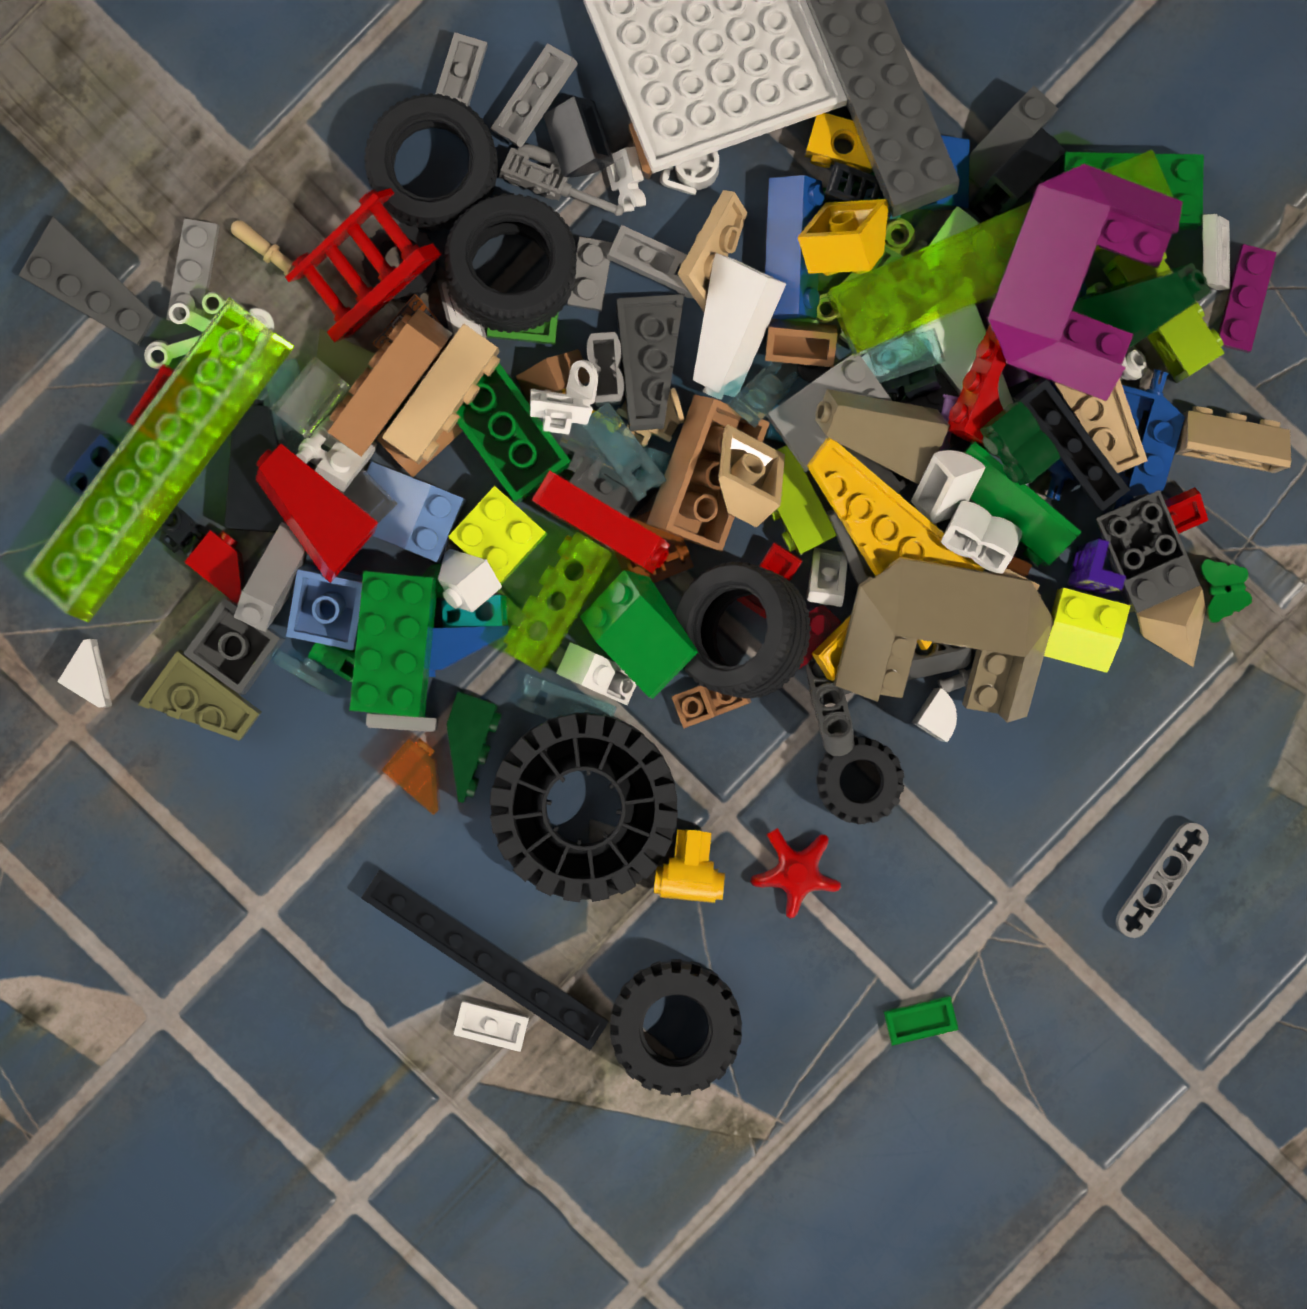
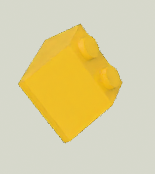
M887 199L825 203L798 236L808 273L834 275L839 272L863 274L871 271L884 254L889 206Z

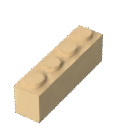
M463 323L382 438L416 463L420 464L423 459L428 462L439 448L440 444L436 440L443 431L449 433L459 420L460 416L456 412L464 402L469 405L479 392L480 387L476 384L484 374L490 376L499 364L500 359L497 355L500 351L498 347Z

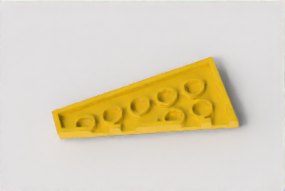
M826 438L806 465L875 576L888 569L889 564L899 557L984 571V568L978 565L972 558L960 556L947 549L941 543L944 535L943 531L835 440ZM924 640L917 641L921 650H927L932 643Z

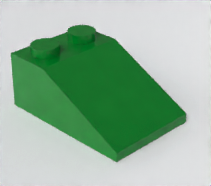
M623 570L580 616L596 643L649 698H654L698 653V650L648 576Z

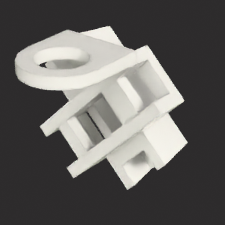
M584 359L576 361L570 369L565 394L551 392V390L547 389L545 391L531 389L530 416L543 418V431L569 434L571 423L588 424L593 410L590 404H593L595 401L598 386V374L594 365ZM581 367L585 368L589 373L590 382L588 386H584L579 380L578 372Z

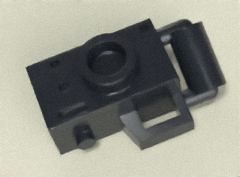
M162 492L143 512L149 518L148 521L152 525L156 524L162 529L159 540L173 553L180 549L189 557L205 537L198 530L200 525ZM168 536L177 543L175 547L165 540Z

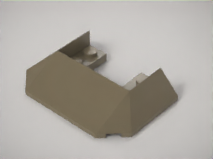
M899 557L889 564L888 569L874 578L869 577L859 584L834 685L877 702L880 695L903 698L918 640L977 649L962 705L966 709L997 713L1008 723L1028 715L1054 619L1029 579Z

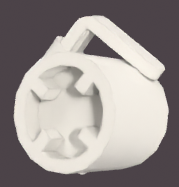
M715 151L675 165L677 178L682 184L668 180L673 167L662 170L660 183L665 187L686 194L696 195L697 190L708 188L715 182L719 174L718 152Z

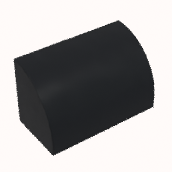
M574 96L543 115L563 177L585 176L598 172L614 163L594 101Z

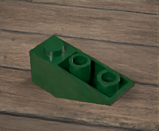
M457 692L446 724L458 802L461 803L466 802L467 796L473 798L480 779L474 777L478 764L485 765L491 746L485 743L489 732L496 733L502 713L496 712L498 704L463 692Z

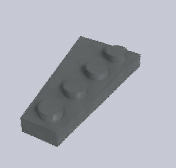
M685 294L616 299L629 431L664 429Z

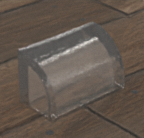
M313 357L270 410L304 438H309L351 386L322 361Z

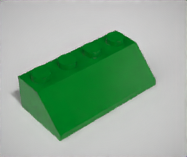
M973 442L965 449L963 453L974 457L986 467L969 502L983 507L992 517L1006 519L1018 526L1023 532L1018 544L1025 550L1022 555L1036 567L1040 564L1044 567L1050 566L1079 536L1081 531L1026 484L1019 485L1012 482L1005 475L1003 465L976 442Z

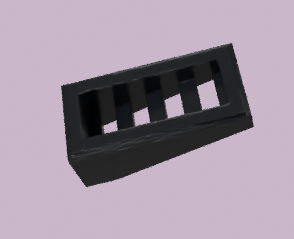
M835 162L825 191L824 200L830 202L864 200L868 186L874 187L871 200H876L879 198L881 189L876 176ZM841 177L848 179L844 192L838 190ZM854 182L861 183L857 198L851 196ZM888 208V217H887V220H890L891 213H890V210H889V208Z

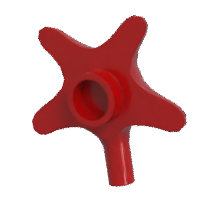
M778 828L766 834L779 857L778 864L766 872L755 874L751 877L750 882L755 887H777L786 891V916L788 918H794L798 914L801 903L809 892L818 890L839 891L841 883L822 875L818 868L820 859L829 842L827 835L821 834L805 849L795 851L787 844Z

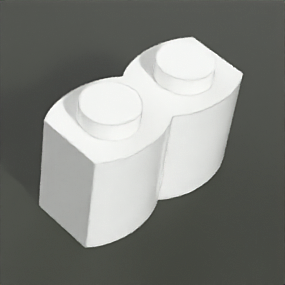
M961 501L948 524L941 543L955 554L972 558L984 569L1003 574L1014 556L1023 532L1018 526L1006 519L992 517L983 507L969 501Z

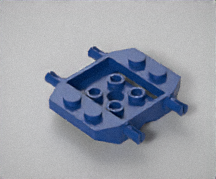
M1154 369L1150 387L1146 391L1122 385L1137 431L1143 411L1149 412L1141 437L1148 461L1132 467L1130 478L1125 477L1126 470L1118 473L1130 491L1116 501L1114 510L1130 503L1134 496L1149 494L1158 490L1163 491L1185 420V416L1163 396L1164 393L1162 392L1168 375L1167 372ZM1050 380V384L1052 385V387L1055 389V391L1067 405V403L1065 402V400L1063 399V397L1061 396L1053 382ZM1058 459L1046 470L1050 474L1049 477L1052 478L1045 497L1060 501L1064 482L1067 479L1074 481L1075 479L1060 459Z

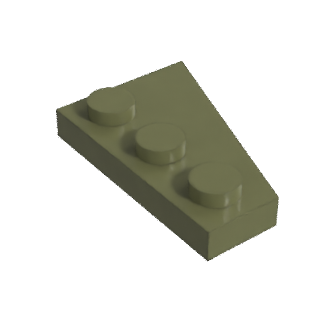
M320 329L312 396L314 398L343 401L347 394L353 397L348 391L367 367L373 370L368 364L375 353L346 340L334 343L327 334V331ZM419 380L399 407L405 406L417 389Z
M178 650L138 704L147 709L152 708L166 713L167 716L200 725L201 728L238 741L243 739L262 713V711L185 656L182 650Z

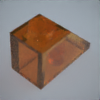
M409 738L382 771L430 813L435 815L441 809L438 761L432 756L435 750L421 738L417 742Z

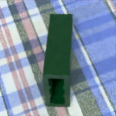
M1189 263L1086 294L1075 301L1072 311L1133 334L1128 347L1129 350L1212 293V291L1208 287L1203 273L1197 270L1193 263Z

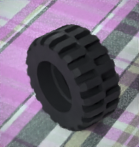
M671 959L669 962L662 963L658 961L652 963L650 967L644 970L640 969L621 988L612 1008L610 1021L611 1044L614 1047L615 1056L619 1064H622L626 1069V1074L632 1080H638L642 1087L650 1091L651 1089L658 1090L663 1095L671 1096V1093H681V1096L690 1095L691 1091L697 1089L702 1091L710 1087V1083L714 1080H720L726 1074L728 1066L735 1061L742 1039L741 1014L731 989L711 969L708 970L702 967L701 964L693 961L691 963L683 962L681 959ZM668 995L687 996L695 1000L707 1015L709 1024L707 1038L702 1047L689 1057L682 1059L663 1057L656 1053L645 1039L643 1031L645 1015L652 1004L662 997Z

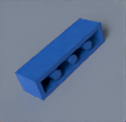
M806 175L769 178L765 274L786 283L772 318L780 320L817 318V307L820 301L818 273H808L798 236L821 209L824 192L821 180Z

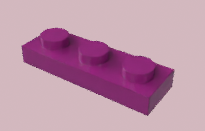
M1246 244L1241 245L1218 332L1224 343L1222 347L1245 353L1251 352L1277 252Z

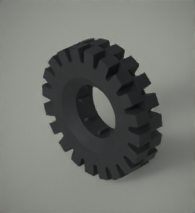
M585 712L566 716L560 715L546 720L520 738L503 759L495 775L496 778L490 797V821L493 834L496 835L498 841L497 846L505 861L508 860L514 867L513 871L524 882L528 880L536 886V890L549 896L554 894L563 897V900L573 902L592 899V902L607 900L609 896L617 893L622 895L635 888L636 884L643 878L647 879L658 867L657 864L663 856L665 857L671 845L678 815V799L671 770L662 753L653 742L644 736V733L631 724L628 725L620 721L618 718L605 714L597 715ZM586 770L587 775H590L591 771L610 780L612 783L609 787L611 789L616 787L622 803V810L617 809L616 812L621 817L615 829L609 835L605 831L603 839L586 844L581 843L582 839H578V843L562 837L557 832L559 829L558 825L553 828L547 814V805L552 804V800H547L553 785L559 779L563 783L566 780L564 778L565 775Z

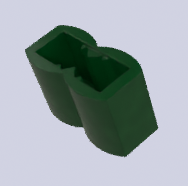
M1021 401L1009 404L980 429L984 437L983 444L987 450L1000 457L1004 465L1003 471L1012 482L1019 485L1033 482L1061 458L1055 445L1040 429L1033 414Z

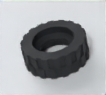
M399 223L398 226L413 245H418L421 248L433 243L425 232L420 231L418 227ZM380 228L373 237H370V240L385 258L388 251L397 246L385 230ZM363 253L362 268L365 272L364 275L370 285L375 288L380 283L378 279L380 275ZM438 258L391 301L401 300L402 302H408L414 294L420 298V295L425 292L427 293L431 289L432 283H435L437 279L436 275L440 265Z

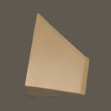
M1201 586L1137 613L1140 632L1144 638L1194 667L1206 612Z

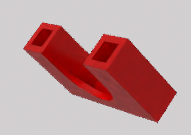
M989 324L984 339L977 346L973 365L963 379V388L959 398L950 410L948 421L950 426L948 431L970 443L976 442L984 450L992 454L983 444L984 437L980 429L1003 410L998 394V384L1002 370L1007 362L995 332Z

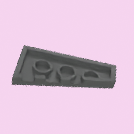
M52 217L19 276L135 344L140 345L156 315L55 217Z

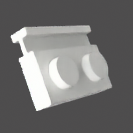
M1218 214L1203 215V275L1209 287L1215 290L1230 289L1229 221L1218 216Z

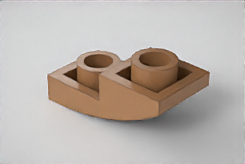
M701 685L672 696L683 729L751 703L749 698L745 699L721 694Z

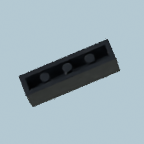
M1039 377L1013 397L1016 402L1021 401L1033 414L1040 429L1049 437L1061 457L1060 461L1095 507L1103 511L1130 491L1047 379Z

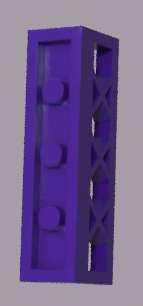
M1097 539L1077 546L1067 586L1098 595L1123 589L1126 576L1102 569L1109 541Z

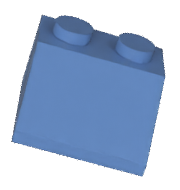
M305 564L297 569L286 637L354 650L357 640L363 575L341 571L330 583L315 565Z

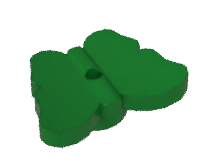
M1210 559L1202 561L1200 565L1201 574L1211 586L1209 594L1212 598L1206 611L1207 619L1211 623H1217L1224 617L1231 616L1234 612H1240L1252 603L1251 594L1245 591L1246 585L1244 582L1248 579L1249 575L1245 567H1239L1235 564L1227 565L1224 562H1214ZM1226 586L1230 588L1229 592L1225 591Z

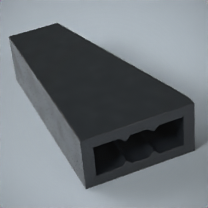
M243 399V404L233 405L224 527L229 530L276 533L282 522L286 524L256 481L259 468L256 463L268 449L274 451L280 445L273 410L268 406H264V400Z

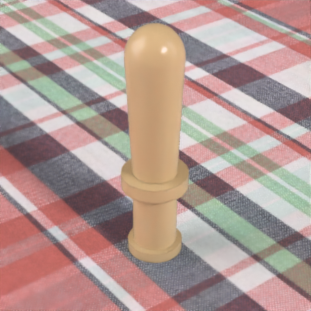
M237 220L232 223V234L264 256L263 260L266 263L272 262L285 275L294 269L292 266L294 261L281 253L278 245L274 244L272 246L243 221Z

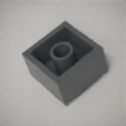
M223 598L186 649L184 655L239 695H246L283 644L285 638L270 627L264 632L234 618L238 605L228 598Z

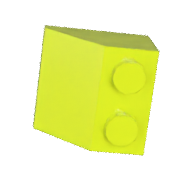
M1066 588L1058 589L1051 613L1054 621L1044 656L1108 673L1122 640L1131 605Z

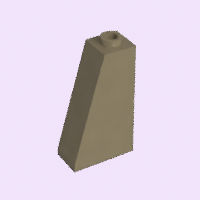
M829 389L826 390L823 400L817 405L815 420L827 437L917 484L920 483L933 454L940 451L950 426L938 409Z

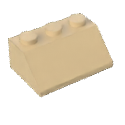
M1197 406L1192 407V411L1182 413L1185 416L1175 454L1271 473H1277L1290 468V430L1280 428V422L1260 419L1259 424L1246 422L1247 416L1236 413H1226L1225 418L1212 415V409Z

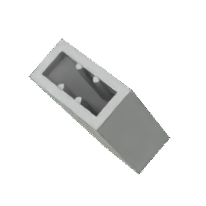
M282 522L243 589L234 618L266 632L294 591L297 569L304 565L308 554L287 524Z

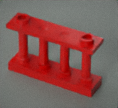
M391 188L378 192L376 189H372L363 195L358 201L361 206L310 254L306 252L299 256L292 263L294 269L285 276L288 282L306 277L335 315L333 320L336 323L327 331V334L334 343L355 334L441 255L433 243L421 248L418 245H413L383 206L395 194ZM372 214L402 253L401 258L403 262L397 267L389 265L361 228V225ZM349 236H351L379 273L378 279L380 283L375 288L372 286L368 287L338 248ZM327 257L357 295L355 299L358 303L352 309L344 306L316 269Z

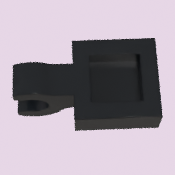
M930 354L899 366L900 375L879 382L891 400L895 402H900L905 394L909 400L942 388L935 361Z

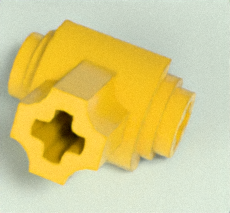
M677 829L674 857H669L668 864L663 863V867L658 866L656 868L654 894H660V898L710 903L723 899L725 873L718 872V869L714 868V861H709L711 833Z

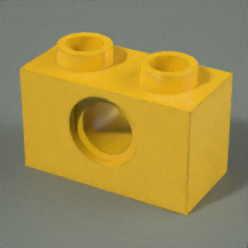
M828 113L817 115L805 153V157L811 158L810 163L818 167L830 168L831 164L834 165L835 162H839L868 174L871 173V164L853 120ZM839 139H845L851 143L852 151L847 154H841L835 150L834 143Z

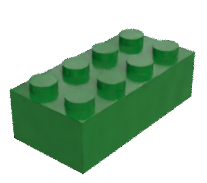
M1065 152L1059 161V175L1086 164L1183 201L1178 230H1196L1203 224L1204 154Z
M499 363L490 376L484 374L476 384L480 387V390L469 405L464 402L456 412L460 416L457 423L514 502L518 504L539 489L549 470L558 475L571 466L572 463L551 433L543 431L541 419L530 416V404Z
M363 571L350 711L425 717L438 579Z

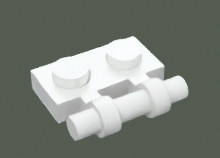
M327 416L325 420L319 421L312 429L313 435L302 441L296 456L306 464L311 462L317 465L315 471L335 488L344 492L374 454L377 443L373 442L363 456L360 457L328 433L334 422L329 419L330 416ZM324 444L331 449L327 452L321 449V445Z

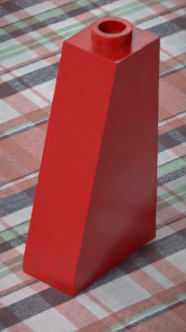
M280 444L274 451L268 449L256 463L259 467L256 481L324 578L331 583L372 537L379 522L284 445Z
M550 470L532 499L534 503L552 516L652 574L656 568H660L665 563L669 551L667 549L671 544L662 537Z

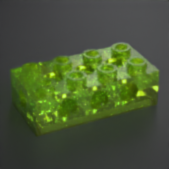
M578 532L575 533L573 538L569 535L565 537L557 551L558 555L561 556L555 568L551 565L547 567L539 580V583L543 585L537 597L531 594L521 610V613L526 615L519 627L513 624L503 640L508 645L505 649L506 653L539 673L545 671L613 558V553ZM573 563H578L584 567L583 576L576 581L568 580L565 576L566 568ZM556 592L564 594L566 598L564 607L558 611L550 610L547 603L550 595ZM536 622H544L548 628L546 637L540 641H535L530 636V628Z

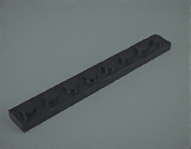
M380 869L362 895L361 899L589 1051L608 1025V1019L384 870Z

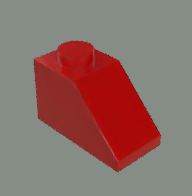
M210 530L184 563L238 605L242 591L245 588L242 553L235 548L239 542L224 530L219 534Z

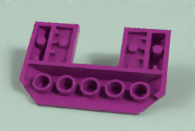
M1086 164L1037 185L987 317L1002 348L1007 364L1107 401L1126 368L1122 363L1133 334L1073 312L1072 308L1096 246L1150 267L1159 268L1171 235L1178 232L1183 201Z

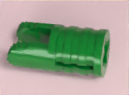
M315 643L308 658L315 660L316 663L322 664L325 668L332 670L333 673L352 683L354 669L345 663L349 661L354 664L356 650Z

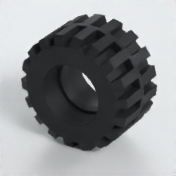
M854 737L853 749L848 754L834 756L826 752L822 761L819 762L816 776L818 795L824 803L823 805L843 821L856 824L880 821V818L887 817L892 812L891 810L894 806L899 804L901 792H904L903 778L905 776L900 766L901 762L889 747L879 741L864 737ZM855 760L870 762L877 768L880 775L878 791L873 797L864 801H855L848 798L840 787V774L843 768Z

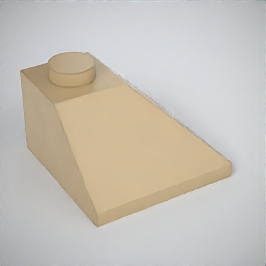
M727 424L723 431L719 469V483L729 514L758 527L781 505L785 454Z

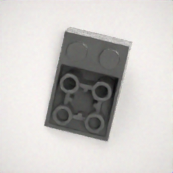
M1160 490L1095 518L1102 540L1109 541L1106 553L1112 572L1126 576L1123 589L1120 592L1125 604L1131 605L1129 612L1139 613L1200 586Z

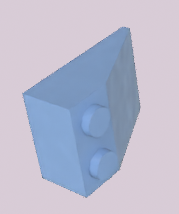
M371 461L365 476L393 503L377 520L379 523L372 536L440 564L450 541L448 536L454 531L466 500Z

